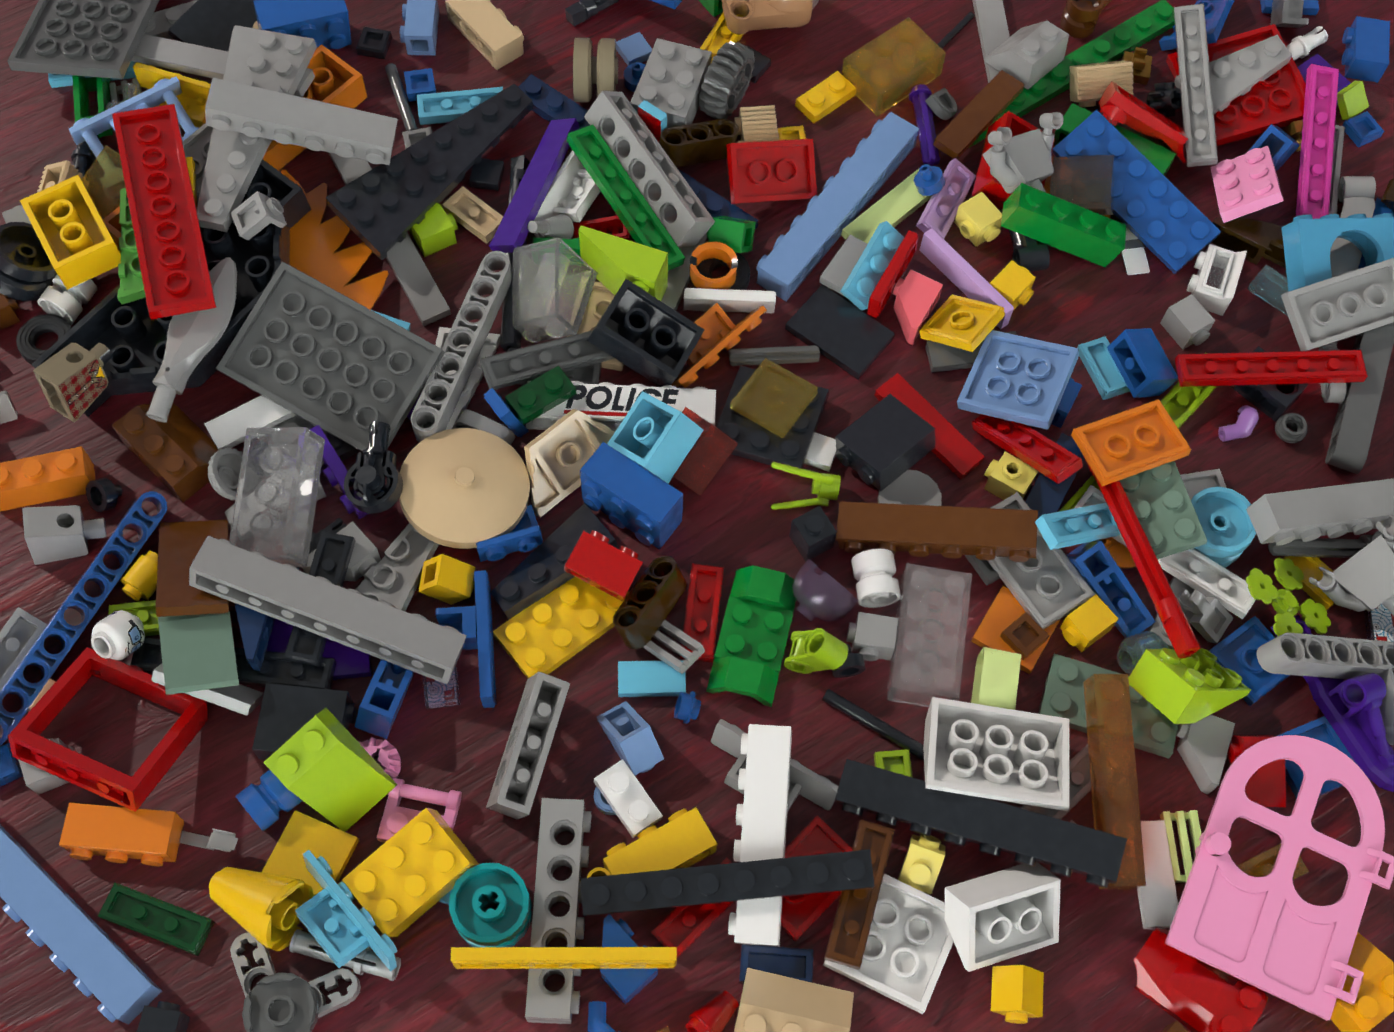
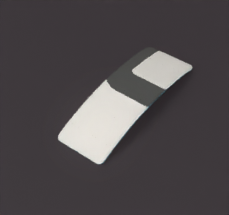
M1126 228L1125 249L1122 251L1127 275L1149 273L1150 269L1142 242Z

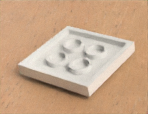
M884 874L860 969L857 970L828 960L824 961L823 966L923 1014L954 942L945 921V902Z

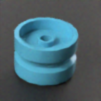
M1218 486L1205 488L1195 494L1191 502L1207 538V544L1193 549L1226 568L1241 556L1256 535L1246 510L1252 504L1245 496L1233 489Z

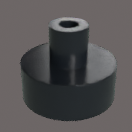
M108 478L92 480L86 487L87 500L90 506L97 512L115 508L118 497L122 495L121 486L118 484L114 485Z
M846 644L849 649L846 661L838 669L832 670L834 677H851L866 670L863 655L852 653L849 644Z

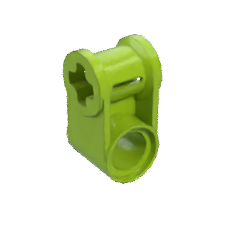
M822 628L794 631L790 638L793 642L790 655L785 658L784 666L791 671L802 674L830 669L835 670L846 661L849 649L843 641Z

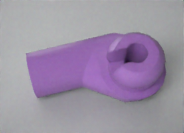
M1248 405L1240 407L1237 411L1240 414L1237 415L1238 420L1236 424L1219 427L1218 434L1220 440L1225 442L1250 436L1259 420L1257 410Z

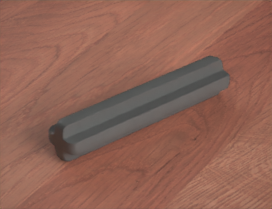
M815 345L729 350V363L732 366L818 362L820 358L819 347Z

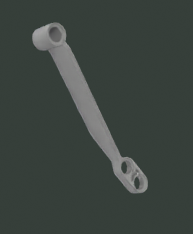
M1373 176L1341 177L1338 199L1340 203H1343L1340 218H1347L1354 214H1366V218L1373 217L1376 181ZM1336 238L1332 244L1330 251L1332 278L1358 270L1362 253L1352 242L1346 239ZM1337 342L1318 347L1319 351L1340 350L1337 349ZM1320 383L1322 398L1325 403H1342L1344 401L1346 383Z

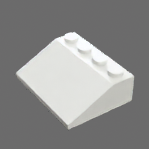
M932 697L925 719L923 746L926 789L1062 811L1069 810L1068 718Z

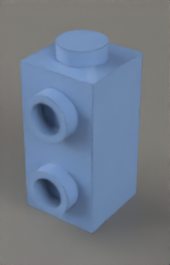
M407 0V4H402V18L405 21V26H400V41L405 43L407 55H436L439 22L438 1Z

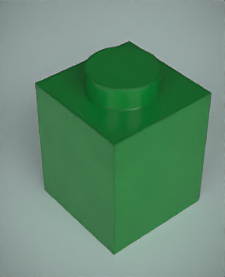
M728 216L712 217L715 223L706 233L709 242L724 243L732 248L735 253L752 251L756 221Z

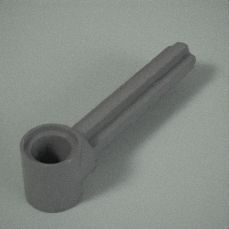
M1377 531L1373 535H1361L1359 539L1317 538L1308 542H1303L1302 539H1295L1290 543L1279 546L1275 542L1269 543L1268 551L1273 556L1351 558L1378 536L1382 535L1384 539L1385 536L1380 531Z

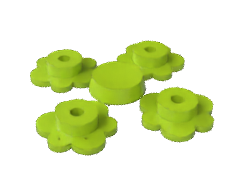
M1279 557L1274 560V567L1276 568L1274 574L1278 582L1285 589L1277 591L1276 587L1272 585L1271 577L1266 574L1264 575L1258 568L1250 571V575L1246 577V583L1248 584L1251 596L1256 600H1262L1265 604L1272 603L1274 610L1278 613L1274 615L1276 623L1273 625V630L1277 636L1284 633H1303L1302 626L1296 623L1294 617L1298 611H1300L1303 621L1309 628H1314L1320 635L1327 632V627L1331 625V621L1327 617V610L1324 605L1315 603L1312 599H1307L1305 603L1299 606L1295 596L1290 592L1294 589L1300 590L1303 588L1301 581L1304 579L1303 572L1300 568L1294 566L1291 559L1287 558L1284 560Z

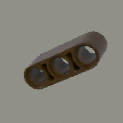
M727 119L670 127L661 132L659 144L676 167L727 158L726 144L736 143L739 128L735 122Z
M661 556L653 560L613 616L614 626L625 645L630 649L642 648L652 639L687 587L686 580L673 557Z

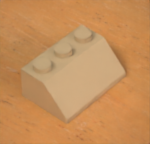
M747 968L734 1032H850L854 992Z

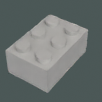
M657 38L630 103L638 113V106L645 100L667 114V128L692 124L699 107V93L702 89L701 85L705 78L704 75H706L708 66L712 62V52Z

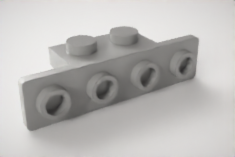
M720 719L715 727L711 743L738 758L728 772L724 783L744 794V790H738L739 769H746L747 755L741 754V736L745 732L736 725ZM791 759L788 811L799 794L820 807L830 810L834 804L839 786L832 783L828 778L820 776L804 767L797 760Z

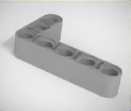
M1284 633L1258 648L1257 659L1264 670L1272 674L1351 679L1366 673L1379 675L1384 680L1387 690L1382 700V705L1379 708L1387 733L1385 735L1386 740L1390 745H1394V642Z

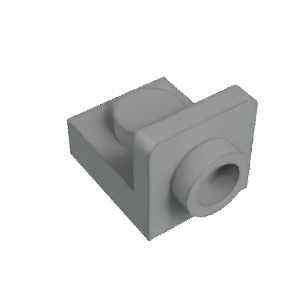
M258 191L230 212L239 236L246 240H250L270 223L280 228L287 225L283 216L284 209L280 202L274 197L269 198Z

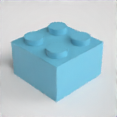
M642 391L607 444L658 478L669 483L702 434L703 429L679 410Z

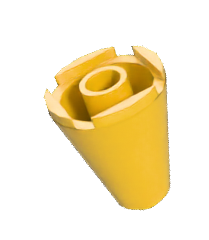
M225 867L216 872L209 882L211 900L265 948L275 951H281L288 947L294 932L297 929L302 930V928L297 926L300 920L296 915L295 909L313 897L312 887L303 880L233 867Z

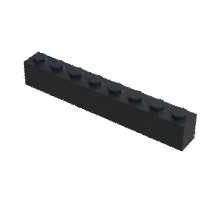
M846 759L835 800L843 805L842 811L857 816H862L863 811L877 815L876 821L896 826L897 821L911 824L910 831L930 836L931 831L945 834L944 841L960 846H965L966 841L980 845L979 851L999 857L1001 851L1015 855V862L1035 867L1036 861L1051 865L1049 871L1061 876L1071 877L1072 872L1086 876L1085 882L1095 886L1107 888L1108 882L1112 884L1117 882L1127 838L982 797L926 789L925 781Z

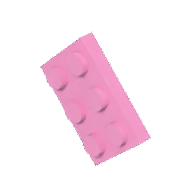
M1269 146L1252 149L1244 155L1223 160L1217 165L1210 167L1223 223L1284 201Z

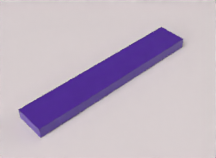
M576 118L550 121L489 245L492 251H502L503 253L520 251L529 232L528 223L535 220L570 147L567 143L568 133L578 130L580 126Z

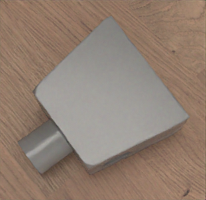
M80 506L22 508L24 538L35 565L87 555L89 552L88 539L107 537L105 519L84 520Z

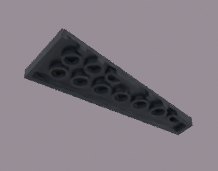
M512 84L393 156L390 165L380 164L326 197L327 205L380 260H383L387 257V252L397 242L401 243L406 238L405 233L415 223L420 224L425 219L424 214L435 203L439 204L465 178V173L474 164L478 165L482 161V155L491 146L494 148L500 142V137L510 127L513 129L533 109V100L518 86Z

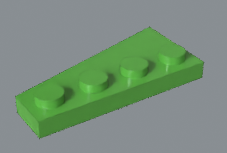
M126 188L120 189L119 223L121 225V237H119V249L121 251V264H118V276L120 277L118 300L121 305L146 297Z

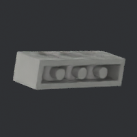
M539 671L527 679L486 809L515 819H520L530 814L570 686L569 682Z

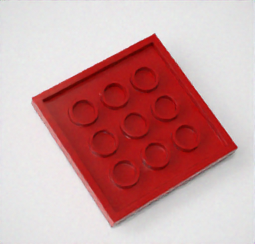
M1275 24L1217 40L1216 43L1207 44L1209 62L1277 34L1282 41L1283 39ZM1177 52L1168 54L1166 60L1174 79L1179 75ZM1292 57L1288 64L1263 82L1259 81L1253 85L1251 90L1245 95H1239L1230 102L1227 108L1221 112L1217 111L1214 113L1217 146L1262 134L1271 124L1283 128L1294 121L1303 120L1306 83Z

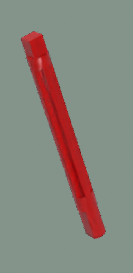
M1086 461L1150 594L1156 612L1178 658L1191 657L1201 647L1177 597H1175L1120 480L1102 486Z

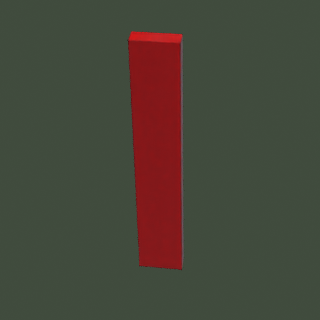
M1361 350L1178 354L1175 358L1180 387L1364 382L1368 377Z

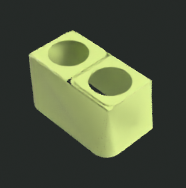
M983 647L976 661L971 703L1015 710L1021 654Z

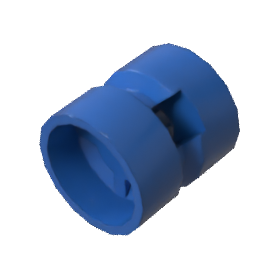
M268 770L260 777V785L250 784L235 796L262 831H265L279 820L280 810L288 812L303 801L288 790L271 770Z

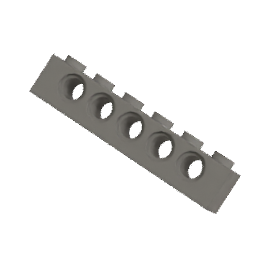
M601 91L585 114V119L590 125L593 124L677 246H696L715 223V220L623 92Z
M542 798L530 947H547L549 942L557 937L565 939L568 943L567 947H576L577 939H584L585 917H578L579 903H582L581 869L582 867L588 868L589 846H583L584 832L590 833L591 811H585L584 800ZM564 831L571 832L575 836L574 840L568 845H560L555 841L559 833ZM560 866H566L572 870V874L567 880L558 881L553 877L555 869ZM560 901L566 902L570 909L565 916L555 917L550 913L553 904ZM529 969L525 1010L527 1022L571 1024L572 1014H579L580 991H574V976L581 977L582 969ZM553 974H559L565 979L562 989L556 992H551L545 988L546 979Z

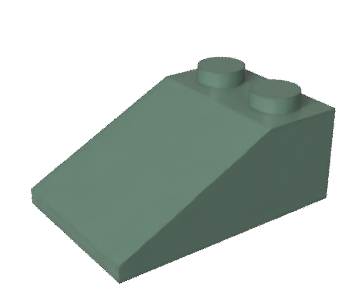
M230 611L229 613L158 617L166 695L239 685Z

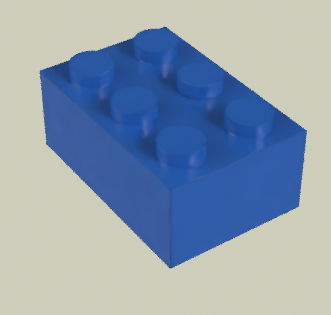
M345 0L253 1L260 30L313 38L317 47L322 44L327 49H341L352 44L349 14Z
M603 442L580 469L582 499L590 509L594 511L600 510L608 515L611 522L622 529L626 527L634 532L637 539L647 546L652 544L660 550L682 522L683 493Z

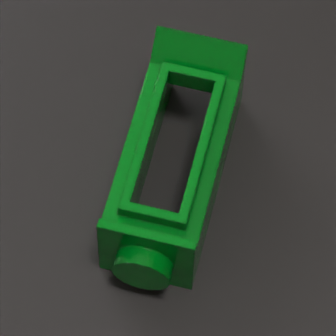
M72 75L75 122L82 118L93 117L90 116L89 92L97 91L98 114L111 108L110 78H85L84 76ZM112 128L98 134L99 138L114 135Z

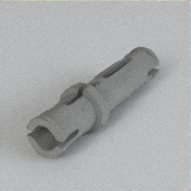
M300 929L294 932L290 942V952L334 963L323 949L315 947L321 946L311 933ZM369 946L355 956L356 958L351 959L343 966L353 969V973L363 975L365 972L394 981L400 969L401 958H395L397 967L390 971L376 953L371 951Z

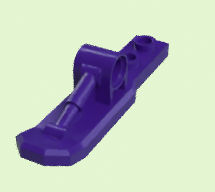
M1299 615L1294 616L1296 623H1299L1303 628L1302 634L1312 635L1310 628ZM1366 673L1345 681L1337 678L1303 676L1309 685L1314 701L1356 764L1379 788L1394 793V750L1386 740L1385 735L1387 733L1379 708L1387 692L1384 680L1375 673Z

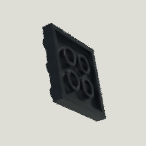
M740 366L711 439V449L767 465L777 462L802 469L827 402L829 389Z

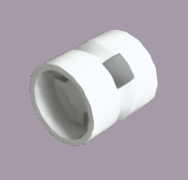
M57 274L52 280L54 286H48L37 302L47 314L58 315L72 325L82 312V305H87L98 289L90 279L67 290Z
M871 549L860 552L852 558L854 578L859 581L856 584V592L860 606L868 608L883 607L893 604L900 599L901 593L898 579L892 578L896 573L892 551L887 549Z

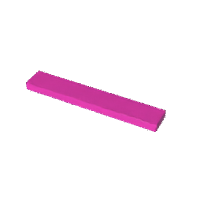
M1311 64L1307 68L1296 216L1312 215L1313 219H1320L1322 216L1329 215L1339 69L1315 64Z

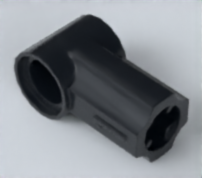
M1009 230L1014 247L1013 261L1029 271L1047 270L1050 263L1047 245Z

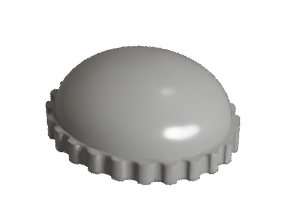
M230 447L227 449L223 448L214 453L208 462V479L211 486L219 495L230 500L238 501L258 487L257 482L259 480L257 475L254 476L244 465L249 459L242 451H237V449H231Z

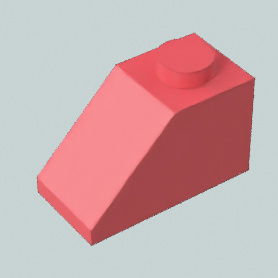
M911 269L905 280L902 278L898 280L892 294L896 296L893 308L908 344L913 346L920 334L919 330L927 322L939 301L943 284Z

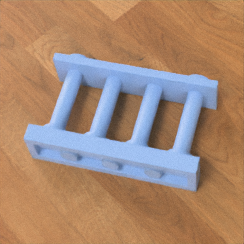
M176 76L171 79H162L155 83L154 87L91 118H82L75 122L73 127L69 128L75 144L78 145L86 141L105 171L104 177L100 178V181L110 199L119 195L120 189L126 188L122 167L114 165L96 136L110 128H113L115 131L112 113L151 108L166 101L168 105L175 104L178 122L185 131L182 141L199 129V127H195L176 97L182 93L180 82Z

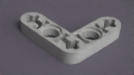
M244 933L235 938L230 952L246 998L248 993L252 991L251 984L255 977L261 974L269 976L275 974L276 971L268 949L251 934ZM249 942L253 946H258L253 951V957L258 965L264 962V966L252 968L250 960L244 955L240 956V953L245 951L244 944ZM343 968L308 982L318 998V1018L353 1002L359 995L361 988L357 976L350 970ZM340 978H344L346 982L352 981V984L347 987L348 994L342 996L341 993L334 992L327 995L332 1002L326 1005V998L319 989L320 986L325 985V989L331 991L338 987L337 980Z

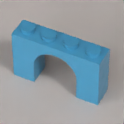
M1392 213L1378 214L1373 218H1366V214H1354L1347 218H1339V214L1322 216L1320 219H1313L1312 215H1300L1294 217L1293 222L1282 227L1288 291L1332 278L1330 251L1336 238L1352 242L1361 251L1366 267L1394 258V217Z

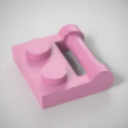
M393 778L397 786L388 793V799L376 837L378 841L386 842L421 812L399 807L402 797L446 806L444 816H441L452 830L454 829L462 792L450 790L448 793L405 784L404 780Z

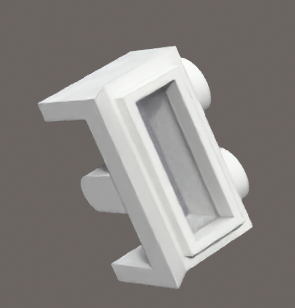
M1209 244L1206 252L1200 251L1194 268L1199 270L1197 275H1192L1187 291L1191 292L1207 311L1223 316L1234 297L1247 251L1233 252Z

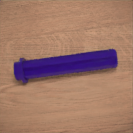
M918 84L911 89L909 100L913 103L916 124L919 128L918 136L923 164L934 166L939 164L940 157L938 148L933 146L936 134L932 110L925 102L932 93L926 85Z

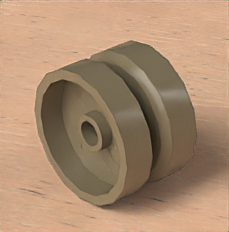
M575 37L573 52L574 102H589L593 95V84H597V97L601 91H616V84H618L616 38H601L597 46V56H593L592 40L587 37Z

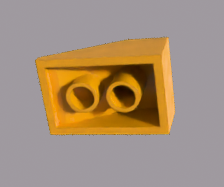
M1357 932L1347 965L1362 971L1364 976L1355 1005L1339 998L1336 999L1331 1020L1341 1032H1369L1394 1011V962ZM1346 976L1343 991L1350 993L1354 980L1353 977Z

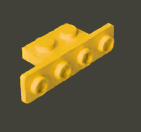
M139 62L134 64L133 69L137 81L143 88L150 89L158 81L165 78L171 79L176 76L182 91L176 97L195 127L199 128L206 123L205 106L211 84L206 81L183 76L179 73L162 70L152 65ZM165 101L157 106H163L168 104Z

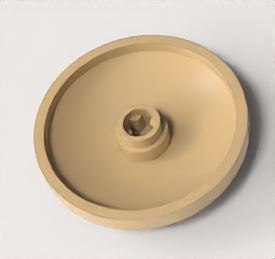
M455 428L435 433L422 440L411 450L400 470L403 490L399 501L405 517L421 535L443 546L459 549L477 548V542L508 534L518 525L528 505L530 480L522 458L506 441L486 431L472 428Z

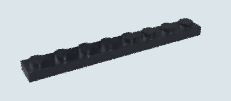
M870 849L581 878L583 916L875 887Z

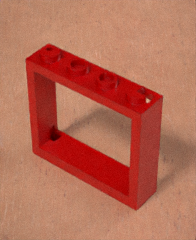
M87 647L10 732L8 739L12 756L136 812L208 721L207 701L185 693L166 695L165 686L151 680L152 675L144 672L138 666L127 665L111 658H102L93 649ZM92 675L182 714L132 777L40 736Z

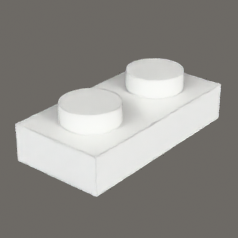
M623 759L594 778L593 782L632 838H635L640 832L662 819L663 815Z

